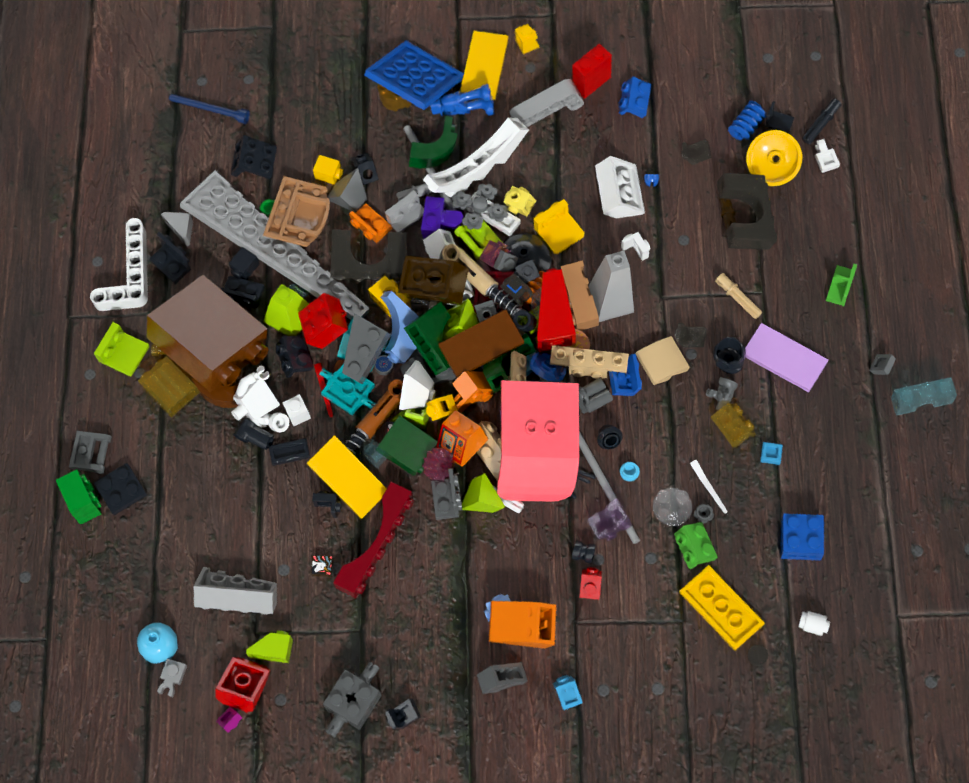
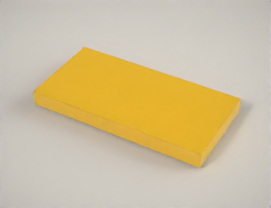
M473 32L460 93H466L480 88L482 85L489 84L492 99H496L509 40L507 35Z
M335 435L306 463L361 519L382 499L387 489Z
M709 565L679 591L734 651L765 624Z

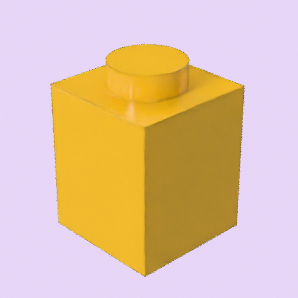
M319 155L313 168L315 179L335 185L337 180L342 177L343 169L341 168L340 161Z

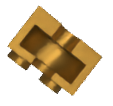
M378 84L380 100L387 109L398 111V109L406 106L408 108L412 104Z

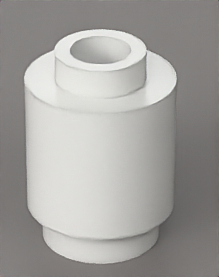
M810 611L808 613L802 612L799 627L803 628V631L820 636L823 635V632H828L830 621H827V616Z

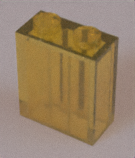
M167 356L157 361L155 366L149 372L143 373L138 380L142 389L171 418L199 394L196 385Z

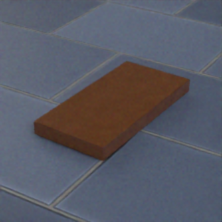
M505 309L439 343L438 346L455 377L458 378L464 371H472L524 344V340Z

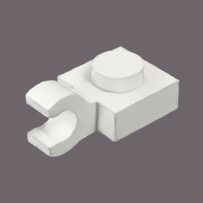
M824 139L816 141L817 145H815L818 153L815 155L821 173L839 168L840 163L834 149L828 150Z

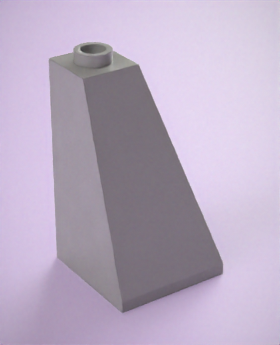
M625 251L606 255L588 285L590 293L593 295L599 322L634 313L630 266Z

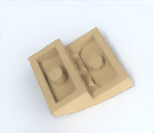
M672 336L652 343L635 353L653 385L668 381L672 376L686 372L690 368Z

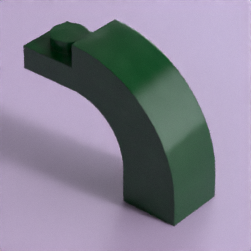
M445 117L443 134L436 142L429 144L412 142L409 167H435L445 162L452 155L458 133H454L453 117Z
M527 333L522 335L524 344L483 365V373L494 393L501 390L502 380L509 381L507 372L511 367V352L516 351L524 356H528L536 351Z

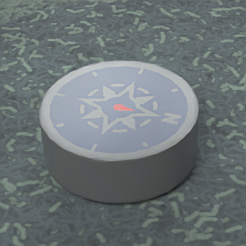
M386 355L378 357L374 367L378 374L388 375L393 371L394 364Z

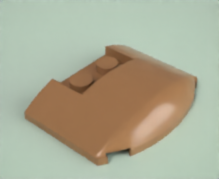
M284 176L263 236L305 247L309 246L320 235L327 222L330 204L326 194L327 188Z

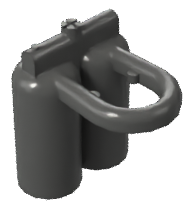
M601 378L584 387H579V408L583 414L593 412L613 401L611 393L606 389Z

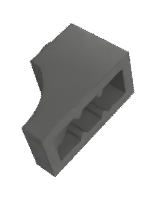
M522 662L493 665L477 674L483 694L499 692L527 682Z

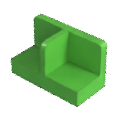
M853 264L852 269L837 265L826 301L842 306L845 305L857 264Z

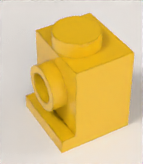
M528 24L515 29V39L523 54L539 48V44L536 41L537 34Z
M452 394L426 403V413L431 417L432 421L446 418L455 410L458 411ZM444 401H446V404L449 409V411L447 412L443 403Z

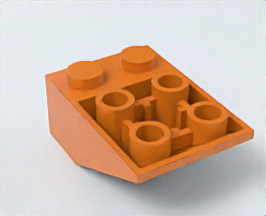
M491 601L489 642L543 649L555 645L556 605L539 602Z

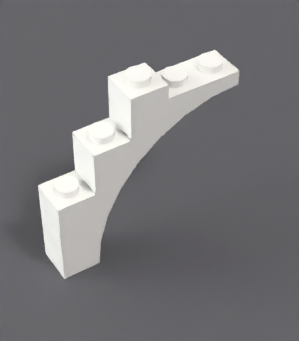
M507 118L497 132L468 158L444 171L427 174L423 181L432 192H444L449 197L456 195L459 191L465 192L472 181L483 180L494 164L505 163L529 129L518 118Z

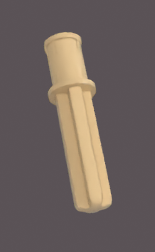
M724 273L718 276L715 282L724 289L727 296L731 295L753 318L756 319L762 314V311L737 288L738 284H734Z

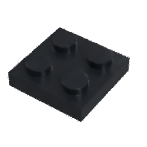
M128 463L94 482L113 515L118 514L147 496Z

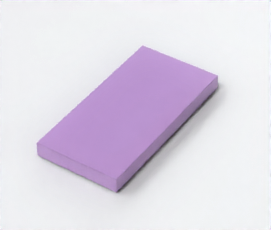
M762 323L745 348V358L807 392H810L828 363V359Z

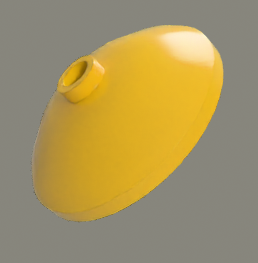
M771 130L760 134L752 141L747 151V166L751 175L760 183L768 186H780L788 183L798 174L802 165V150L799 143L793 136L783 131ZM775 155L779 156L778 162L773 161Z

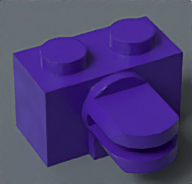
M426 196L421 226L422 238L426 239L438 229H457L459 226H463L462 212L446 210L444 198Z

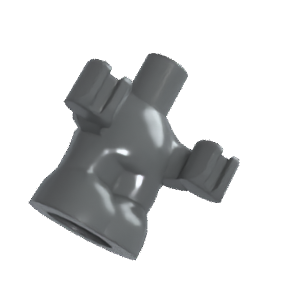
M720 377L718 391L708 388L705 395L714 397L718 401L716 410L723 412L725 405L730 403L738 384L732 380Z

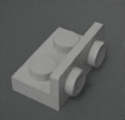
M413 190L385 211L387 222L400 234L423 216L424 208L420 204L418 194Z

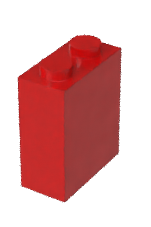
M600 43L572 65L573 82L584 99L611 78L612 54Z

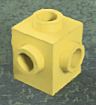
M512 186L510 191L506 193L503 202L511 213L516 215L520 213L528 216L536 200L527 189L523 187L518 189Z

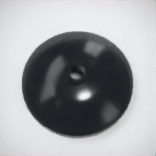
M519 233L510 236L503 242L497 252V257L501 250L517 256L519 259L516 265L532 259L538 272H546L552 265V253L549 246L541 237L530 233ZM525 251L527 254L522 255L521 252ZM515 276V284L527 285V283L523 284L521 280L518 281Z

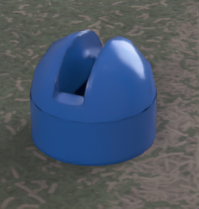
M644 174L645 184L650 187L652 182V186H656L659 181V174Z

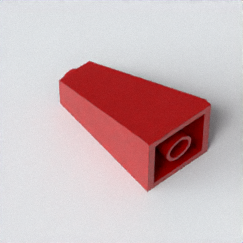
M553 268L543 273L537 333L538 352L552 350V345L562 347L576 345V332L562 269L557 270Z

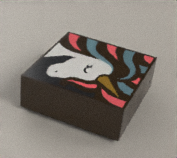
M313 555L311 575L332 577L333 556Z

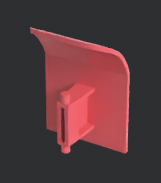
M502 380L501 463L497 482V494L501 498L511 501L552 502L566 499L571 496L575 488L579 466V383Z

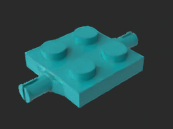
M344 363L333 374L325 368L322 369L319 375L326 378L328 382L321 395L350 415H353L363 404L370 409L376 404L368 398L375 384L367 378L361 384L343 374Z

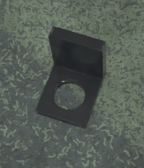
M773 101L767 115L765 127L789 134L794 117L774 111L775 101Z
M368 152L351 158L355 168L359 170L363 185L379 180L373 160ZM367 169L373 172L372 177L369 179H365L362 176L363 172Z

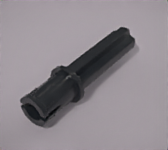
M833 98L828 106L821 110L820 116L802 137L804 143L811 144L825 125L833 120V115L842 106L839 100Z

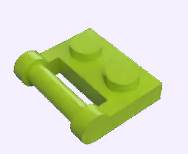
M483 221L480 229L473 228L470 230L467 226L461 225L454 231L457 237H461L474 252V257L477 260L497 250L503 244L485 221ZM467 232L472 236V238L478 243V245H479L481 248H479V247L476 245V243L470 238V236L467 234Z

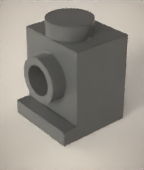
M493 300L475 305L479 323L488 319L484 317H492L498 314Z

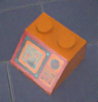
M455 410L442 423L436 448L439 452L463 467L489 439L480 425Z

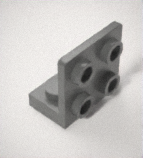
M452 468L448 469L450 479L431 481L436 520L459 517V511L462 510L459 480L457 474H453Z

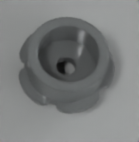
M701 504L697 506L694 516L699 522L707 523V521L713 519V509L709 505Z

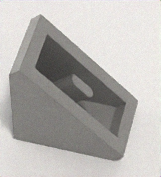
M163 212L161 215L165 223L186 247L189 246L193 227L190 213Z

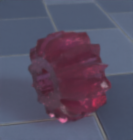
M432 448L431 451H427V457L423 458L425 461L422 465L424 468L423 473L432 480L444 481L445 477H449L448 469H451L455 463L452 460L453 455L444 448Z

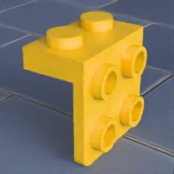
M564 199L553 203L548 210L539 212L534 218V229L554 254H559L584 237V231L568 213V203Z

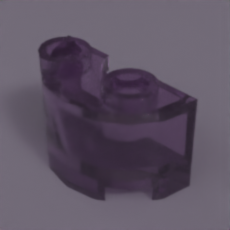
M615 499L603 511L597 512L587 519L598 540L606 538L607 541H610L617 537V532L624 531L632 526L630 518L619 499Z

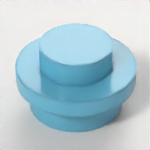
M626 462L620 468V475L626 481H634L639 476V467L633 462Z

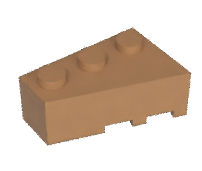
M583 260L561 266L573 323L576 329L580 331L599 326V317L593 295H591L588 287L589 281L588 278H585L583 272Z

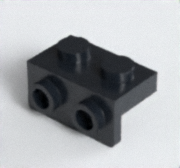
M303 335L282 336L276 344V353L279 355L281 368L285 372L286 378H290L296 372L311 371L313 364Z

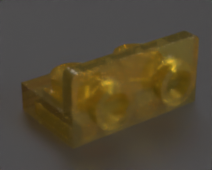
M727 403L712 415L711 418L731 446L736 448L750 436L754 437L756 435L754 432L755 427L750 420H745L742 416L744 412L737 404Z

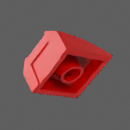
M233 657L215 688L216 698L223 705L237 708L245 713L253 711L264 689L270 669L244 658Z

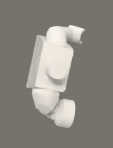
M259 366L256 373L252 372L240 380L236 393L233 396L238 406L231 413L237 420L246 416L260 428L269 425L273 431L284 432L289 426V418L282 413L268 414V412L280 404L264 381L268 379L269 372L262 373L265 370L264 366Z

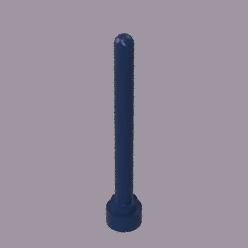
M174 94L169 95L170 101L234 117L235 120L242 124H247L250 118V111L246 109L235 111Z

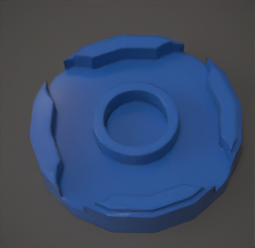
M535 353L529 362L535 374L552 382H560L564 379L567 371L566 368L559 365H550V354L543 353L539 355V353Z

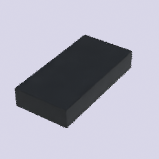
M306 438L269 446L272 466L310 458Z

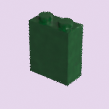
M399 415L376 451L412 476H415L417 472L421 474L427 464L424 461L427 457L432 458L437 451L435 445L438 441Z

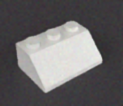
M610 156L595 165L604 215L622 218L645 213L635 164Z

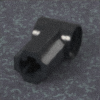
M242 418L233 433L240 441L244 443L250 442L264 450H267L272 445L274 439L273 434L257 427L254 422L247 418Z

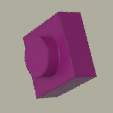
M229 707L216 722L229 733L239 724L242 717L232 707Z

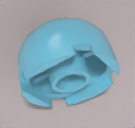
M163 623L146 625L137 637L139 653L146 661L153 664L166 662L167 659H171L178 649L177 635L170 626Z

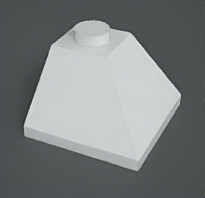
M417 360L414 361L404 374L399 406L401 410L427 407V402L435 399L436 390H433L434 382L422 364Z

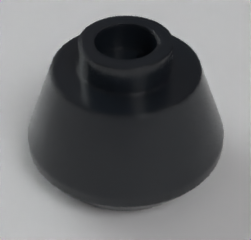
M607 424L598 430L597 443L602 449H614L623 439L621 430L613 425Z

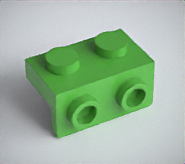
M702 522L684 525L674 534L689 569L718 558Z

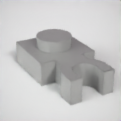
M167 659L160 676L164 682L159 686L157 692L163 694L164 689L169 688L168 696L173 698L175 694L174 686L175 684H181L187 665Z

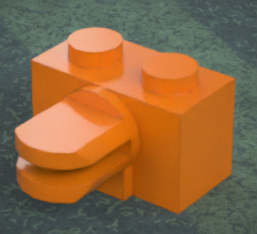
M464 371L452 383L459 392L454 398V402L460 413L471 403L486 402L493 396V390L483 372Z

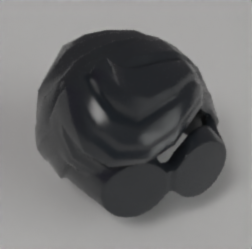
M736 337L723 338L714 347L713 357L717 367L729 374H736L742 370L746 349Z

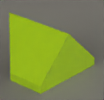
M427 407L402 410L389 421L395 422L400 415L417 428L426 430L429 416L426 413Z
M485 473L472 479L462 503V510L493 513L505 507Z

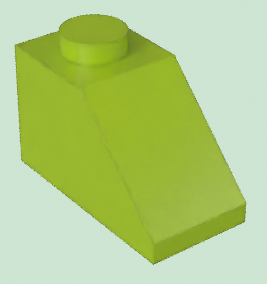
M284 631L269 633L248 648L246 654L249 658L289 663L293 639L288 635L289 633Z

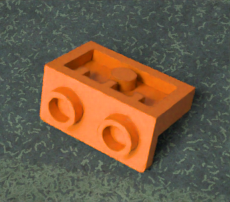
M367 204L363 205L356 213L353 211L349 213L350 223L356 229L360 228L368 240L372 239L378 243L392 230V226Z

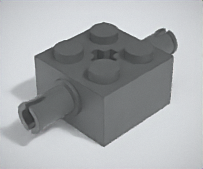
M369 661L360 677L353 675L347 670L343 672L323 703L325 709L334 715L328 727L324 730L327 734H331L335 738L344 723H349L355 728L361 729L382 696L380 691L370 684L380 669L377 665H373ZM355 696L356 701L349 702V698Z

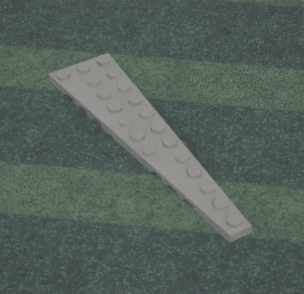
M214 171L180 202L182 209L241 248L243 247L256 255L258 259L317 298L323 293L339 298L342 309L345 310L347 313L346 317L352 320L354 313L362 318L369 313L367 305L347 290L341 282L333 279L332 274L323 270L315 259L312 260L302 247L297 244L263 236L269 218L257 211L255 205L251 202L248 203L243 198V195L239 191L236 192L230 186L231 184L218 172Z

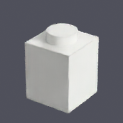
M300 394L283 402L293 427L311 419Z

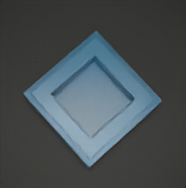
M763 442L761 462L780 465L783 444Z

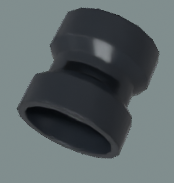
M576 540L572 560L578 561L581 559L585 563L592 564L596 545L591 543L586 545L582 541Z

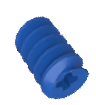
M749 101V104L745 106V109L741 111L740 115L729 126L728 131L737 140H748L750 138L749 134L754 133V129L758 128V124L762 123V119L766 118L767 114L757 102Z

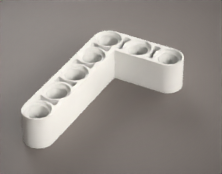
M132 218L126 223L127 285L94 289L90 294V299L99 311L137 308L147 303L146 230L138 218Z

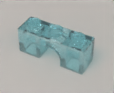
M952 377L894 389L891 400L896 415L915 412L918 407L933 403L934 407L952 404L957 393Z

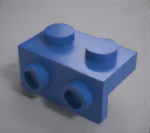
M634 76L625 81L621 87L622 96L618 104L620 107L619 114L623 115L629 112L641 118L645 117L651 84Z
M631 354L628 357L627 373L609 371L612 395L634 396L641 390L642 380L639 375V362L637 361L636 354Z

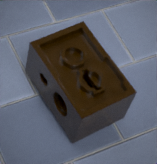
M405 256L398 293L415 300L462 305L469 268L452 260Z

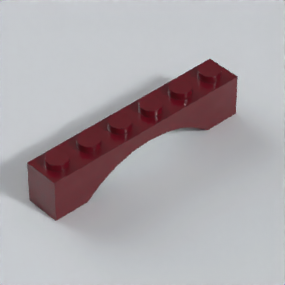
M390 482L382 496L383 520L377 538L363 555L343 565L333 582L336 589L354 598H357L358 594L361 595L365 590L367 578L372 577L374 574L375 564L385 554L386 550L384 548L387 543L392 542L396 527H400L404 521L405 516L403 515L407 509L410 510L414 503L412 492L393 482Z

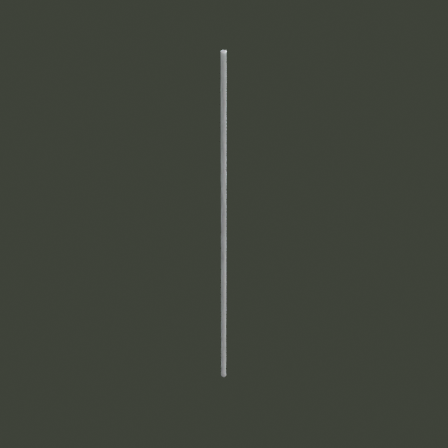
M410 125L405 126L404 131L410 142L419 143ZM433 167L425 168L428 174L436 173ZM439 192L441 198L445 199V205L448 210L457 211L452 206L450 197L444 192ZM484 258L476 259L483 270L490 271ZM518 329L521 336L525 334L524 331ZM536 352L531 353L529 356L532 357ZM579 431L580 449L632 543H638L640 539Z

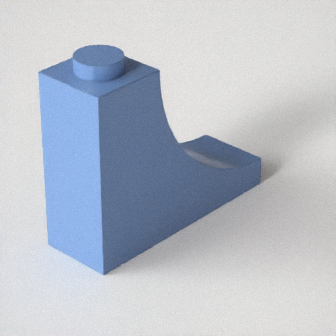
M387 291L380 298L385 302L390 311L392 334L384 352L388 354L387 358L395 364L405 363L417 347L404 330V327L419 316L395 293Z

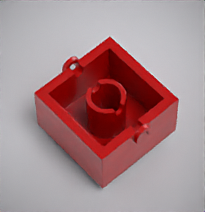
M323 293L298 312L306 344L323 349L349 330L345 319L347 313L342 309L340 299Z

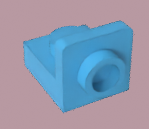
M572 676L559 677L557 682L553 683L563 710L583 703Z

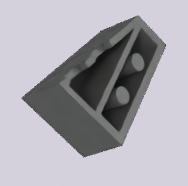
M354 313L342 373L363 384L391 334Z

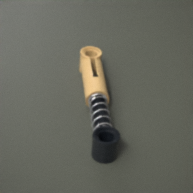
M449 244L443 249L442 256L444 260L456 261L462 265L465 263L473 271L471 273L468 270L467 280L485 297L489 296L490 299L494 300L495 304H499L500 309H506L518 329L524 332H530L535 329L537 325L535 316L515 305L513 300H510L508 295L503 293V290L498 289V283L468 256L463 249L454 244ZM457 251L456 257L452 259V254ZM527 317L528 322L522 325V320Z

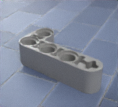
M565 79L515 106L509 113L511 118H518L528 127L565 106L570 110L579 109L583 106L584 101L571 79Z

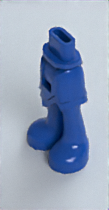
M489 84L482 85L480 88L466 93L458 91L445 95L430 105L433 115L469 114L470 110L484 109L489 116L495 115Z

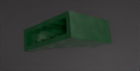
M442 302L432 306L404 327V330L435 375L450 368L438 346L439 343L443 342V331L447 321L451 318Z

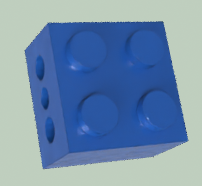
M783 514L781 519V559L821 561L824 555V515Z

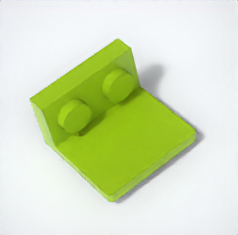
M113 322L95 350L94 355L100 363L131 377L150 346L148 343L124 333L120 325Z

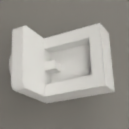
M639 232L628 234L623 238L621 246L623 251L633 246L642 261L649 258V243L647 240L642 239Z

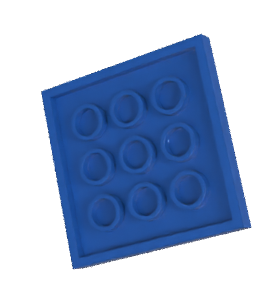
M405 41L366 69L365 76L424 110L463 80L464 73Z

